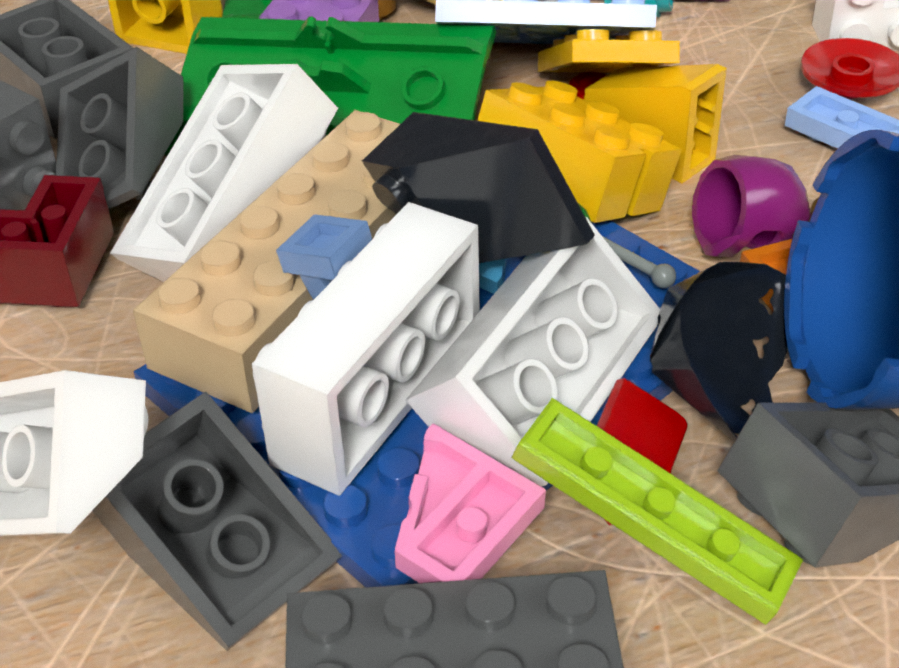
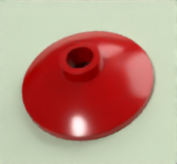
M857 38L828 39L810 46L802 56L801 71L808 81L815 86L847 99L881 96L899 87V55L890 48L876 42Z

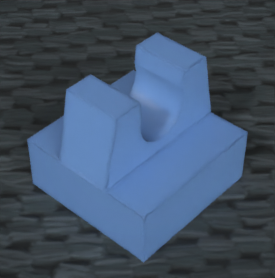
M314 214L276 249L283 272L300 275L312 299H315L337 276L341 267L346 262L352 261L372 240L367 221Z

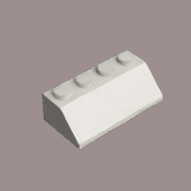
M298 64L221 65L110 254L162 282L166 281L325 138L326 130L338 110L337 106Z
M587 217L586 219L595 234L590 242L586 245L527 255L406 399L407 403L428 427L432 424L437 425L541 487L547 485L548 482L511 458L523 436L551 398H554L591 422L610 395L616 380L621 379L658 325L660 308Z
M63 370L0 382V536L72 533L143 458V440L148 428V412L145 407L146 380Z

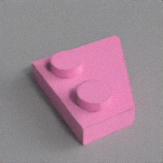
M432 424L425 433L424 453L419 472L414 475L407 518L402 520L395 547V568L418 583L482 579L545 508L546 489L437 425Z

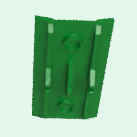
M309 16L306 20L201 17L192 34L181 76H183V123L164 155L168 156L221 65L298 64L338 108L326 130V136L355 110L373 113L380 118L399 124L413 112L475 120L486 62L490 56L496 29L491 25L339 21L334 17H329L328 21L317 20L312 16Z

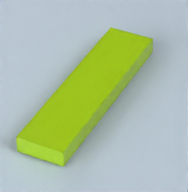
M551 398L523 436L511 457L765 625L777 614L804 560L554 398Z

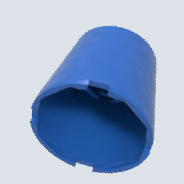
M867 130L854 135L844 142L831 155L817 175L812 186L821 195L816 203L810 222L797 221L789 252L785 279L784 321L792 366L796 369L806 370L811 381L806 393L817 403H826L829 408L844 410L899 408V134L884 130Z

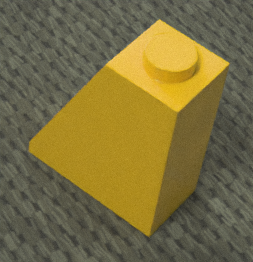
M719 64L618 68L587 87L583 100L609 104L620 111L619 118L629 123L648 124L661 130L664 133L663 140L682 149L672 179L683 184L716 159L727 68Z

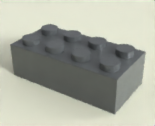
M605 570L287 593L285 668H624Z

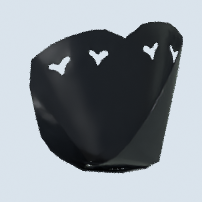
M719 262L670 287L665 294L658 314V330L650 353V362L653 365L652 373L734 442L738 437L736 434H740L750 417L741 406L746 405L751 399L755 401V407L758 403H773L768 383L783 366L788 346L784 321L786 275L767 264ZM769 289H773V296L770 299L773 307L772 315L759 302V299L764 297ZM767 336L769 341L763 345L764 356L759 358L753 340H760Z

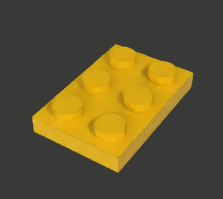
M578 30L577 34L565 35L564 39L553 40V47L538 52V72L612 73L618 68L673 65L679 63L680 41H663L662 31L658 30L630 31L629 35L615 36V40H609V30Z

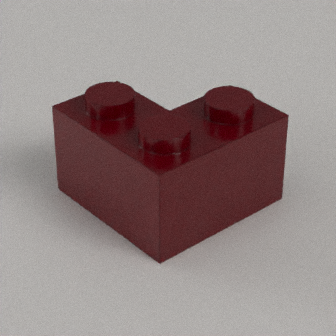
M44 175L25 210L0 209V304L11 303L54 307L80 306L114 234L101 178Z

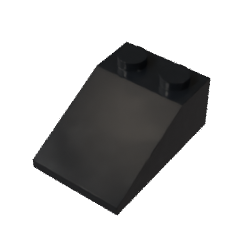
M413 112L362 160L375 181L372 185L375 195L384 206L395 212V214L410 202L478 225L479 263L586 245L595 236L538 129Z

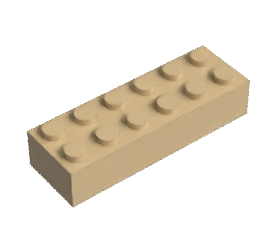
M353 111L134 308L133 313L147 369L203 393L206 391L210 396L253 413L259 407L253 378L252 363L256 360L261 349L266 344L273 342L298 317L302 307L307 302L314 300L300 275L283 272L276 249L314 214L367 221L372 239L383 224L389 223L395 217V212L384 206L375 195L372 188L375 181L362 160L400 124L380 118L373 113Z

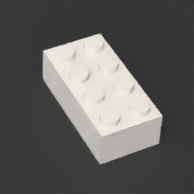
M408 202L389 223L383 224L378 229L374 238L352 261L346 262L341 267L337 276L314 300L307 302L302 307L298 317L273 342L266 344L261 349L256 360L252 363L270 466L338 496L342 494L412 409L406 401L407 397L480 312L478 225Z

